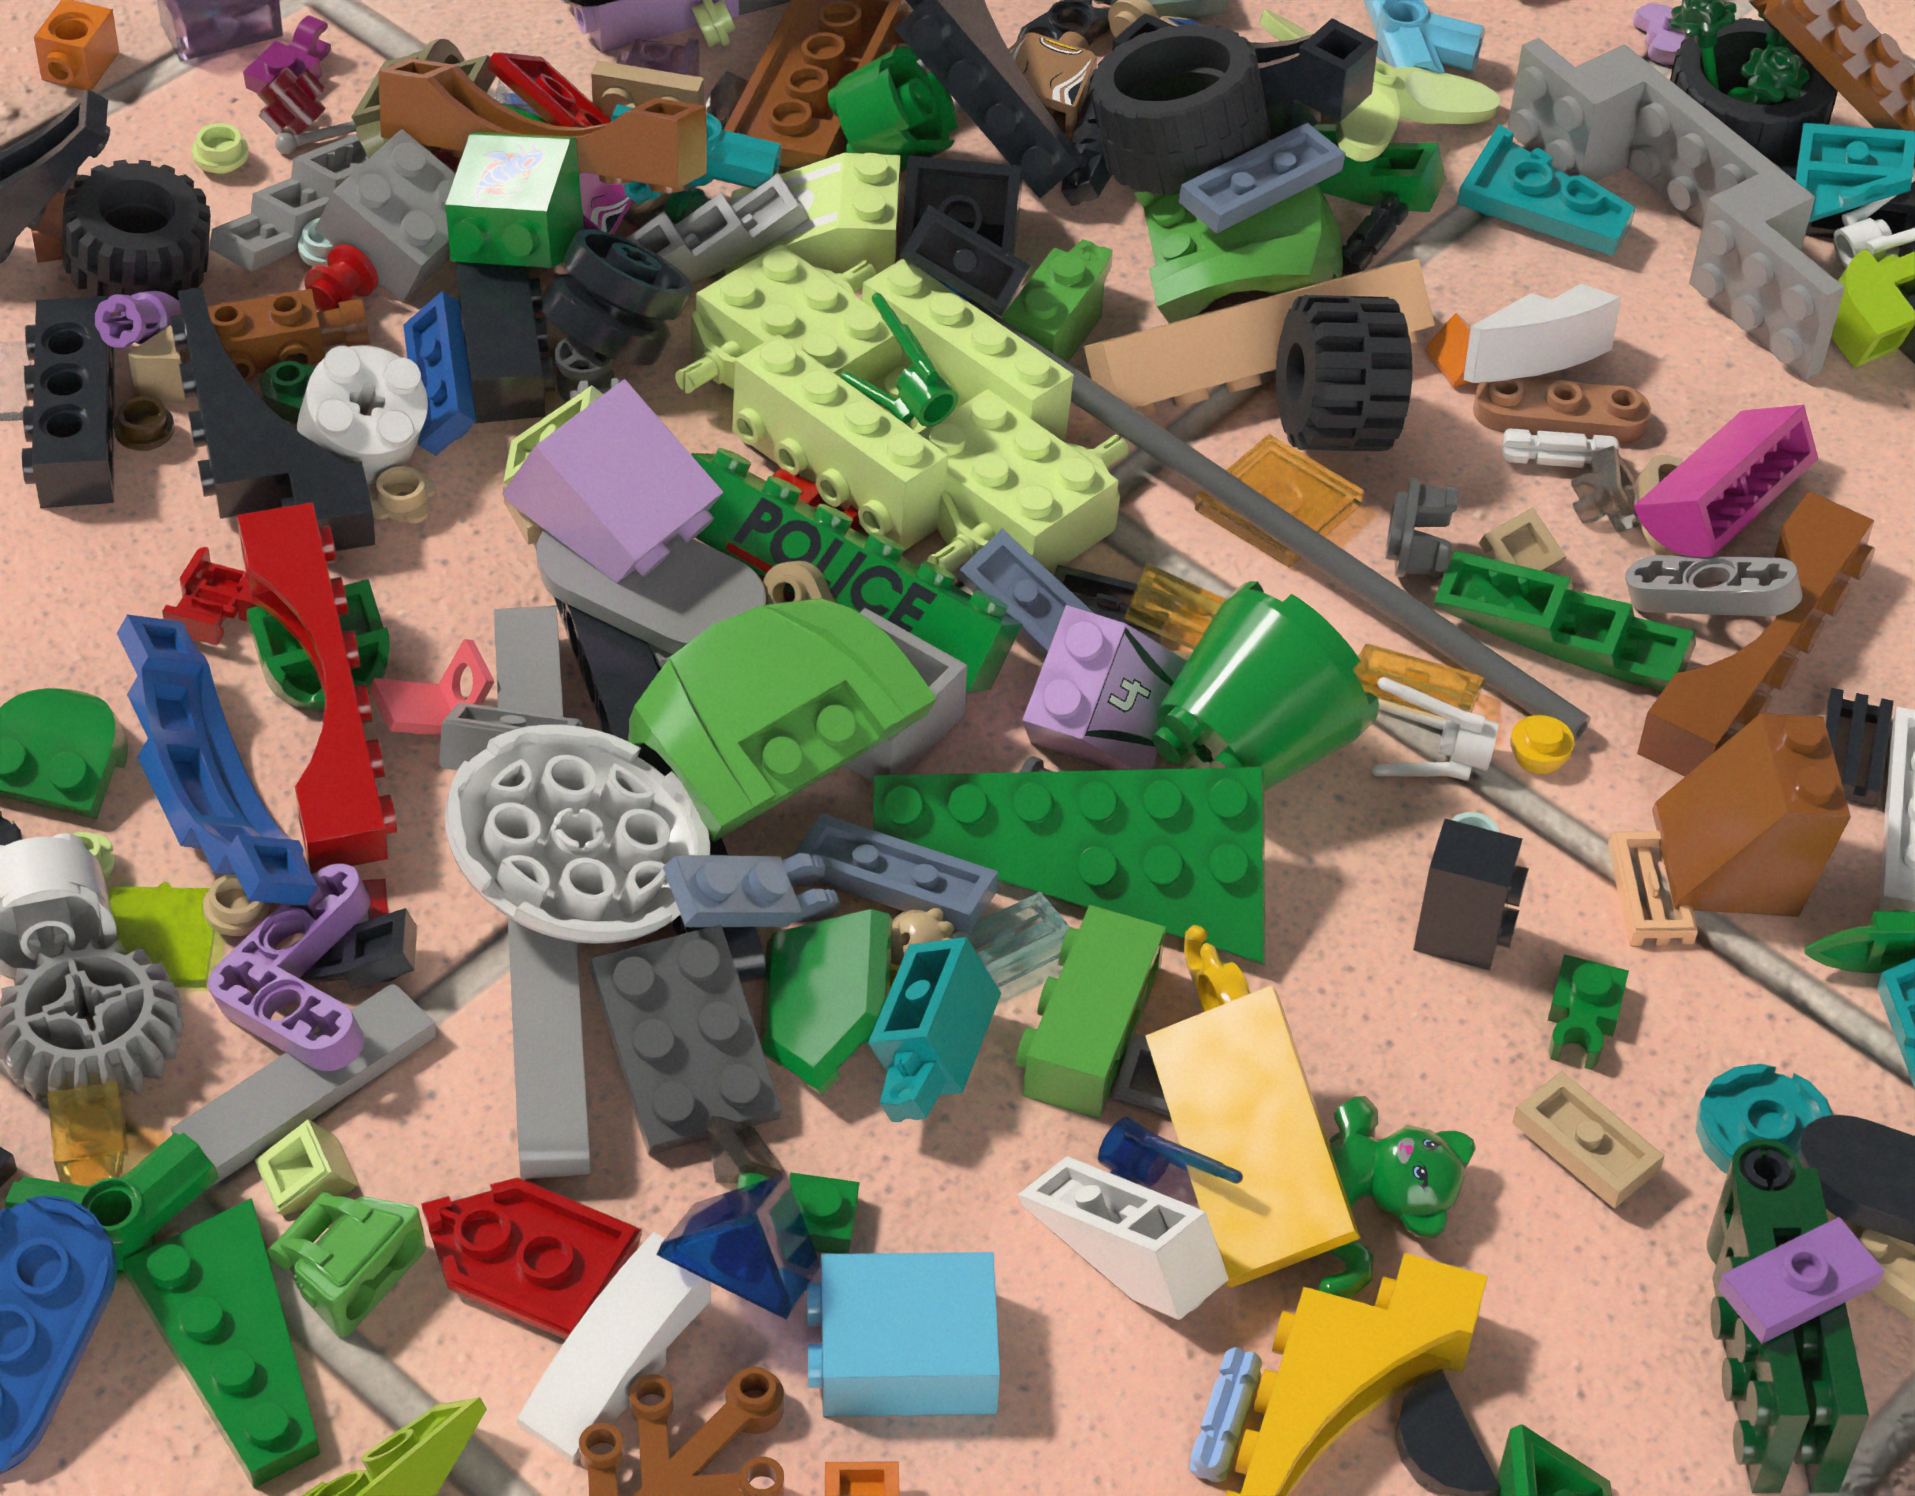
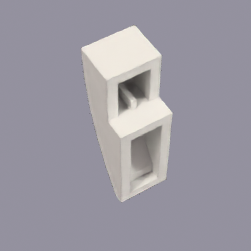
M1579 284L1552 300L1530 293L1471 326L1463 380L1471 383H1482L1537 376L1587 362L1612 350L1621 297L1584 284Z
M653 1232L622 1266L566 1339L517 1417L518 1427L572 1464H575L580 1459L579 1438L581 1433L595 1423L612 1424L629 1406V1389L632 1383L643 1375H657L667 1365L666 1348L711 1301L710 1268L656 1232Z

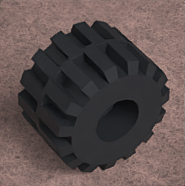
M1304 295L1298 296L1294 300L1292 308H1289L1284 320L1276 360V394L1279 414L1284 433L1287 434L1288 442L1292 447H1297L1298 450L1388 451L1393 447L1395 439H1399L1410 403L1413 365L1407 322L1404 313H1401L1400 306L1395 299L1374 296Z

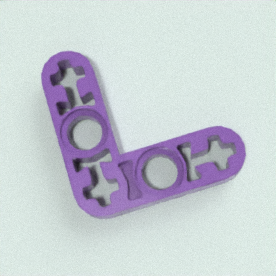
M332 864L314 873L312 876L317 884V888L306 905L281 904L214 968L207 982L209 992L226 1018L320 1071H335L347 1066L357 1058L365 1042L363 1031L352 1011L345 1004L299 979L360 921L369 909L370 896L360 875L352 866L346 864ZM296 933L304 934L303 938L292 947L276 950V946L286 937ZM253 986H255L258 991L254 997L252 996L251 992L247 990L252 988ZM290 1003H300L299 1008L290 1016L281 1020H271L272 1015L282 1006ZM317 1025L321 1032L326 1035H321L318 1038L316 1037L314 1029L317 1027Z

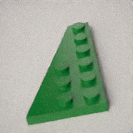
M1262 767L874 775V831L998 871V882L1040 893L1048 898L1086 910L1089 905H1093L1165 926L1166 934L1184 940L1185 932L1191 926L1199 925L1207 931V939L1202 945L1209 943L1215 946L1216 950L1266 966L1264 770Z

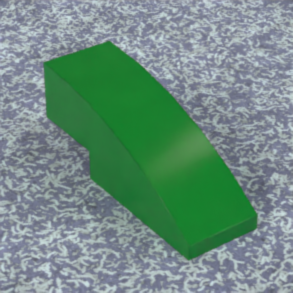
M1316 124L1313 127L1339 147L1336 138L1337 124ZM1389 143L1384 152L1368 161H1355L1345 155L1342 171L1316 184L1322 193L1370 206H1375L1387 194L1399 195L1400 202L1408 205L1409 211L1430 212L1446 180L1438 143Z

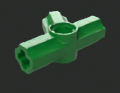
M184 1132L180 1135L174 1133L122 1178L111 1177L99 1180L91 1186H83L24 1176L19 1182L13 1181L5 1200V1208L8 1206L11 1209L17 1204L27 1202L26 1199L44 1195L66 1198L82 1205L95 1215L110 1236L116 1252L117 1270H124L122 1260L153 1246L156 1241L155 1233L217 1181L219 1176L215 1165L208 1159L199 1144Z

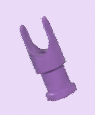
M159 291L140 292L132 296L115 294L98 305L95 312V326L100 332L101 339L111 347L126 348L134 342L142 344L170 326V316L181 315L180 303L174 297ZM113 312H121V316L111 317V314Z

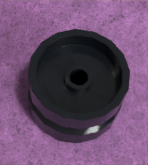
M581 229L575 233L564 256L565 267L570 274H562L553 279L542 302L543 313L554 326L572 339L596 352L635 365H653L658 361L670 337L669 328L664 320H675L681 315L693 290L690 280L667 260L637 243L604 231Z

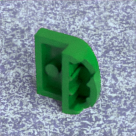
M369 579L344 585L348 614L338 617L342 632L353 630L357 642L360 668L350 669L354 686L366 684L369 695L371 694L369 687L375 678L384 679L390 639L388 628L383 627ZM260 606L247 609V622L262 672L269 688L281 700L295 707L325 709L326 698L316 669L298 640L274 616Z
M44 688L27 691L4 703L0 707V797L97 819L115 767L125 769L128 755L126 735L121 728L117 716L109 705L95 695L62 688Z

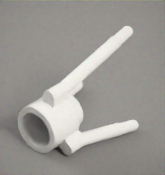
M1915 167L1913 169L1912 183L1915 181ZM1895 196L1863 205L1856 210L1842 215L1845 227L1835 231L1834 246L1837 256L1845 268H1847L1851 260L1859 252L1866 248L1876 261L1879 262L1889 255H1898L1899 250L1891 251L1894 247L1915 241V228L1892 235L1889 226L1884 220L1878 219L1874 221L1868 218Z
M1382 677L1379 679L1378 686L1380 689L1416 705L1413 706L1383 695L1371 693L1378 697L1379 709L1443 730L1438 753L1450 756L1449 762L1376 764L1371 768L1374 776H1449L1468 781L1472 768L1487 772L1497 737L1498 722L1486 720L1483 715L1463 711L1389 678Z

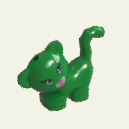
M1366 1096L1353 1097L1333 1113L1340 1132L1333 1135L1329 1142L1331 1143L1330 1148L1351 1211L1361 1197L1371 1196L1378 1207L1389 1215L1400 1219L1408 1233L1420 1238L1436 1239L1445 1230L1447 1222L1446 1211L1454 1205L1459 1196L1465 1178L1464 1169L1469 1164L1476 1150L1474 1139L1459 1131H1439L1434 1133L1430 1129L1406 1125L1388 1137L1376 1140L1375 1128L1378 1125V1109ZM1357 1240L1329 1250V1252L1346 1263V1270L1323 1278L1318 1290L1350 1299L1372 1281L1374 1255Z

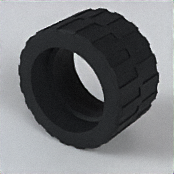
M1739 18L1735 20L1734 24L1725 26L1717 32L1718 42L1713 48L1719 90L1712 86L1704 76L1701 48L1696 46L1695 36L1686 37L1681 42L1680 48L1677 49L1670 81L1771 162L1798 163L1803 124L1829 125L1838 91L1788 40L1787 45L1784 47L1789 49L1793 55L1801 57L1803 61L1801 68L1810 74L1808 82L1801 86L1799 97L1791 99L1784 96L1781 101L1769 102V105L1751 104L1727 96V94L1734 88H1748L1750 79L1742 75L1741 69L1744 64L1750 61V53L1753 49L1759 48L1764 51L1767 49L1769 43L1765 38L1769 25L1765 20Z
M1182 24V26H1168L1153 32L1143 33L1114 48L1113 52L1106 55L1098 63V67L1095 68L1090 77L1091 84L1089 85L1106 167L1109 173L1114 175L1116 181L1124 186H1130V189L1139 192H1150L1155 195H1179L1182 184L1270 140L1271 130L1255 49L1252 48V44L1245 37H1240L1239 33L1230 29H1222L1219 26L1208 24Z

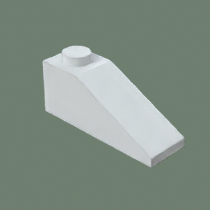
M1066 1156L1018 1194L1021 1205L1128 1297L1177 1320L1182 1319L1186 1314L1198 1308L1208 1296L1229 1280L1207 1214L1201 1209L1069 1156Z

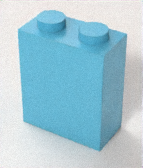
M994 1252L821 1254V1283H807V1326H821L822 1344H808V1388H822L823 1417L997 1414L1000 1366Z

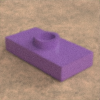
M1838 1217L1722 1274L1717 1289L1761 1344L1879 1286L1884 1269L1843 1220Z

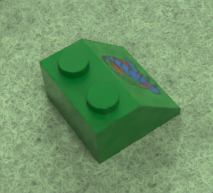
M474 132L470 134L445 204L451 261L552 268L564 262V256L575 233L584 229L576 137Z

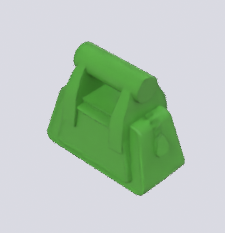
M322 1192L267 1250V1254L277 1266L284 1270L289 1269L292 1272L296 1287L300 1290L303 1299L337 1336L347 1337L425 1253L427 1246L419 1210L414 1205L370 1197H359L353 1200L344 1196H333L330 1193ZM326 1228H329L316 1243H313Z

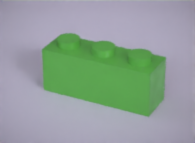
M1089 905L1080 928H1068L1058 960V965L1063 966L1058 979L1050 976L1047 978L1037 1009V1014L1042 1016V1019L1037 1029L1031 1027L1025 1029L1018 1048L1016 1066L1025 1068L1024 1097L1101 1119L1122 1067L1132 1033L1136 1032L1161 969L1165 926Z

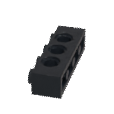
M108 296L36 300L35 324L25 326L27 355L29 360H34V365L24 366L26 397L28 401H33V406L23 407L26 442H32V448H22V470L25 484H36L40 508L114 503L113 423L115 420V347H111L101 339L100 332L95 326V312L98 305L102 301L107 300Z

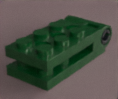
M1771 1139L1750 1140L1743 1143L1735 1151L1706 1241L1708 1254L1716 1264L1712 1277L1716 1297H1713L1711 1303V1329L1715 1340H1724L1727 1356L1722 1365V1389L1725 1400L1727 1402H1735L1738 1420L1735 1422L1733 1430L1734 1455L1738 1465H1747L1752 1493H1781L1793 1459L1796 1464H1804L1810 1493H1839L1869 1417L1846 1302L1761 1344L1717 1289L1722 1274L1829 1222L1818 1169L1803 1168L1799 1157L1792 1149Z

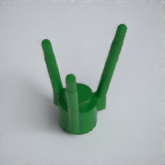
M880 293L873 294V304L913 365L908 367L897 380L898 399L849 371H843L840 378L869 399L891 411L904 424L909 423L913 418L925 427H932L943 422L957 406V392L936 370L909 326L901 323Z

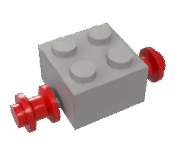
M401 129L332 191L315 230L335 247L327 256L328 266L316 265L304 277L305 289H312L318 312L339 308L338 302L355 300V295L360 297L368 296L377 288L378 283L404 303L450 259L445 204L461 158L452 155L451 149L442 148L434 156Z

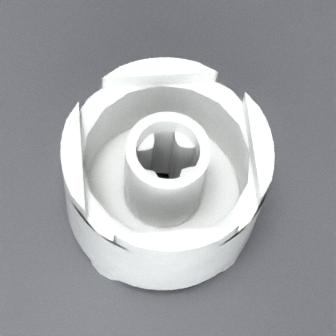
M337 346L332 348L311 374L298 417L297 431L333 455L349 463L362 461L367 485L376 484L378 477L385 470L397 466H406L412 458L428 409L427 394L418 366L410 359L399 357L390 351L377 347Z
M62 833L54 837H33L5 846L0 845L1 975L14 980L16 968L35 970L37 953L39 952L54 958L60 955L63 942L72 948L73 951L85 949L91 937L100 946V949L106 950L116 942V925L101 865L96 857L85 848L81 838L74 834Z

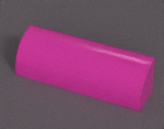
M1805 405L1740 411L1634 505L1636 514L1644 528L1656 541L1673 552L1690 557L1714 556L1819 459Z

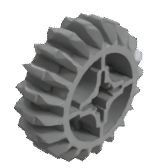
M91 937L85 949L73 951L72 948L63 942L60 955L50 958L38 952L35 970L16 968L15 986L1 988L0 1059L4 1060L8 1074L14 1079L15 1084H25L26 1090L31 1093L34 1100L49 1094L51 1101L60 1109L71 1098H77L78 1103L87 1112L94 1098L105 1097L115 1107L119 1095L118 1092L128 1089L141 1096L144 1086L143 1077L162 1079L163 1069L165 1068L164 1061L176 1059L177 1039L182 1037V1030L184 1028L182 1012L179 1009L181 1008L179 992L177 988H174L173 982L169 980L168 972L163 968L162 963L151 964V960L143 948L127 954V949L118 939L106 950L100 949V946ZM84 1016L89 1018L92 1028L96 1029L95 1031L89 1029L87 1020L83 1019Z

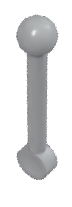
M354 121L295 136L290 133H282L276 138L275 147L282 154H291L298 146L356 132V125Z

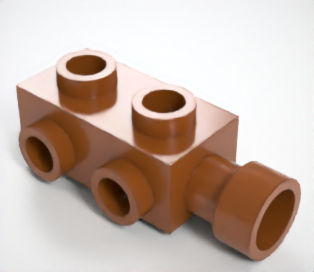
M312 289L237 302H225L207 307L211 321L226 353L233 363H240L235 366L246 382L250 381L255 374L263 373L271 366L284 361L301 362L310 366L314 363H320L325 358L324 346L346 343L347 347L370 344L362 298L338 302L339 308L317 312Z

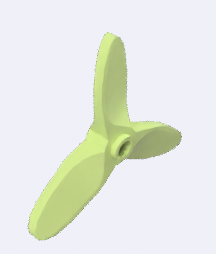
M1267 9L1263 10L1259 20L1260 25L1279 41L1294 40L1311 35V33L1288 19ZM1376 61L1372 94L1341 122L1337 121V143L1347 157L1360 162L1368 161L1384 152L1394 135L1399 118L1425 124H1475L1487 122L1495 116L1501 98L1491 88L1468 78L1429 71L1419 67L1394 68L1387 63Z

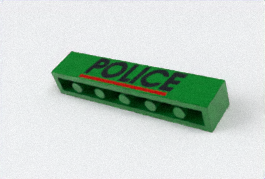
M718 448L715 454L691 453L692 457L723 491L722 495L708 510L714 517V520L694 538L743 562L763 577L780 563L805 561L813 564L824 575L835 603L852 608L858 613L866 608L966 664V691L968 693L992 689L1023 625L1021 622L1005 614L1008 609L1006 603L978 590H975L973 595L968 594L953 585L956 577L951 572L926 561H922L920 566L901 556L904 548L899 543L877 533H870L869 537L862 535L850 528L853 519L845 513L824 504H819L817 509L799 499L802 491L798 487L774 476H768L765 481L748 471L751 466L749 460L732 451ZM787 583L784 589L795 594L793 586Z

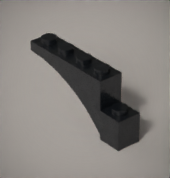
M905 0L913 11L894 30L1009 164L1022 166L1023 180L1041 199L1080 165L1085 158L1060 129L1020 71L993 21L985 0Z
M1144 13L1113 39L1112 52L1120 44L1126 43L1138 35L1153 32L1159 28L1175 26ZM1333 18L1314 34L1301 38L1268 43L1250 42L1256 52L1271 130L1270 140L1306 123L1314 127L1321 120V113L1341 122L1372 94L1378 41Z
M87 89L64 113L44 128L7 150L0 152V264L10 255L16 238L26 227L32 229L39 223L46 210L47 203L57 192L65 193L71 187L78 173V168L89 156L96 158L105 148L111 131L110 127L106 125L108 99Z
M202 287L178 291L181 315L170 316L176 352L188 350L190 362L179 364L185 400L197 398L199 410L188 412L194 448L206 446L208 459L197 461L204 497L216 495L220 519L313 502L318 526L330 525L335 551L376 545L373 510L362 461L349 463L333 455L300 434L270 409L245 381L226 353L211 321Z

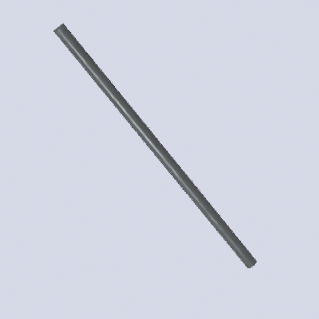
M976 301L969 302L1074 374L1071 402L1530 714L1545 715L1560 720L1571 730L1574 742L1584 733L1591 720L1588 714Z

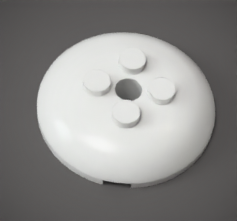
M570 725L528 726L490 739L485 750L473 757L469 762L464 761L452 781L445 807V828L451 852L462 874L478 894L496 910L531 930L554 938L581 943H616L640 938L659 930L678 917L680 911L663 867L675 855H710L709 832L701 821L700 815L683 784L672 771L664 776L653 766L639 758L638 754L641 748L628 741L594 729Z

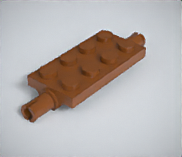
M1749 0V3L1789 40L1873 128L1915 131V68L1903 57L1898 43L1889 34H1881L1866 18L1864 9L1857 0Z

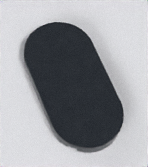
M1848 1115L1824 1116L1809 1123L1803 1130L1794 1152L1799 1157L1803 1168L1818 1169L1826 1210L1845 1221L1915 1245V1136L1867 1119Z

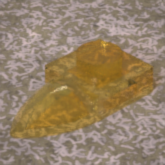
M112 1082L47 1092L53 1160L59 1181L91 1186L102 1179L111 1177L121 1178L124 1156H129L123 1092L119 1083Z

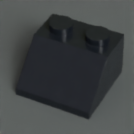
M908 155L898 261L903 259L900 257V254L929 205L1014 255L1023 182L1022 166Z

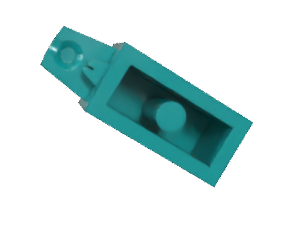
M967 937L910 944L869 1039V1046L887 1072L879 1104L891 1122H902L905 1119L915 1121L927 1119L940 1095L957 1094L964 1091L1002 994Z

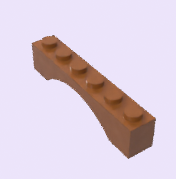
M408 58L378 71L382 138L391 139L397 132L403 129L427 150L436 147L451 149L454 157L462 158L469 135L474 132L576 137L579 174L584 172L599 175V180L606 184H627L633 181L648 183L650 190L658 193L683 191L684 185L707 174L706 106L654 98L626 111L608 124L586 128L563 127L529 119L503 106L479 88L458 65Z
M1808 491L1784 523L1774 558L1790 560L1796 565L1803 593L1801 602L1794 609L1777 615L1775 620L1756 640L1732 656L1702 668L1676 673L1647 712L1637 754L1685 777L1760 713H1767L1772 696L1769 694L1773 688L1779 691H1783L1796 669L1798 663L1796 656L1801 650L1809 654L1815 646L1824 626L1822 618L1825 614L1835 617L1839 612L1850 588L1848 583L1850 578L1861 580L1866 573L1875 553V547L1868 545L1874 520Z

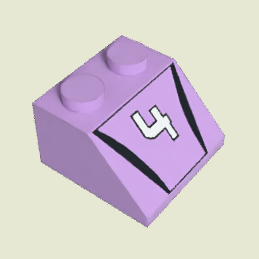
M1066 605L1022 719L1030 743L1113 770L1154 769L1159 756V752L1152 741V736L1159 730L1156 719L1157 710L1187 660L1126 623Z

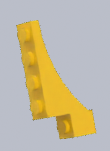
M1404 1253L1397 1280L1383 1276L1375 1306L1303 1287L1296 1314L1283 1310L1277 1326L1272 1352L1283 1355L1279 1370L1275 1372L1265 1369L1261 1378L1254 1405V1412L1265 1414L1260 1432L1246 1429L1241 1443L1235 1472L1246 1475L1242 1491L1237 1493L1227 1490L1226 1496H1289L1317 1458L1351 1425L1384 1401L1440 1369L1443 1371L1452 1369L1463 1373L1488 1276Z

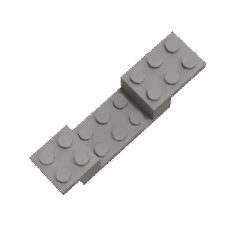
M1540 38L1523 44L1507 129L1514 133V138L1531 152L1538 147L1553 156L1552 166L1570 177L1584 175L1590 180L1597 182L1628 167L1640 179L1645 181L1676 209L1680 210L1701 228L1689 284L1804 381L1821 373L1845 287L1801 252L1815 196L1627 45L1624 44L1574 67Z

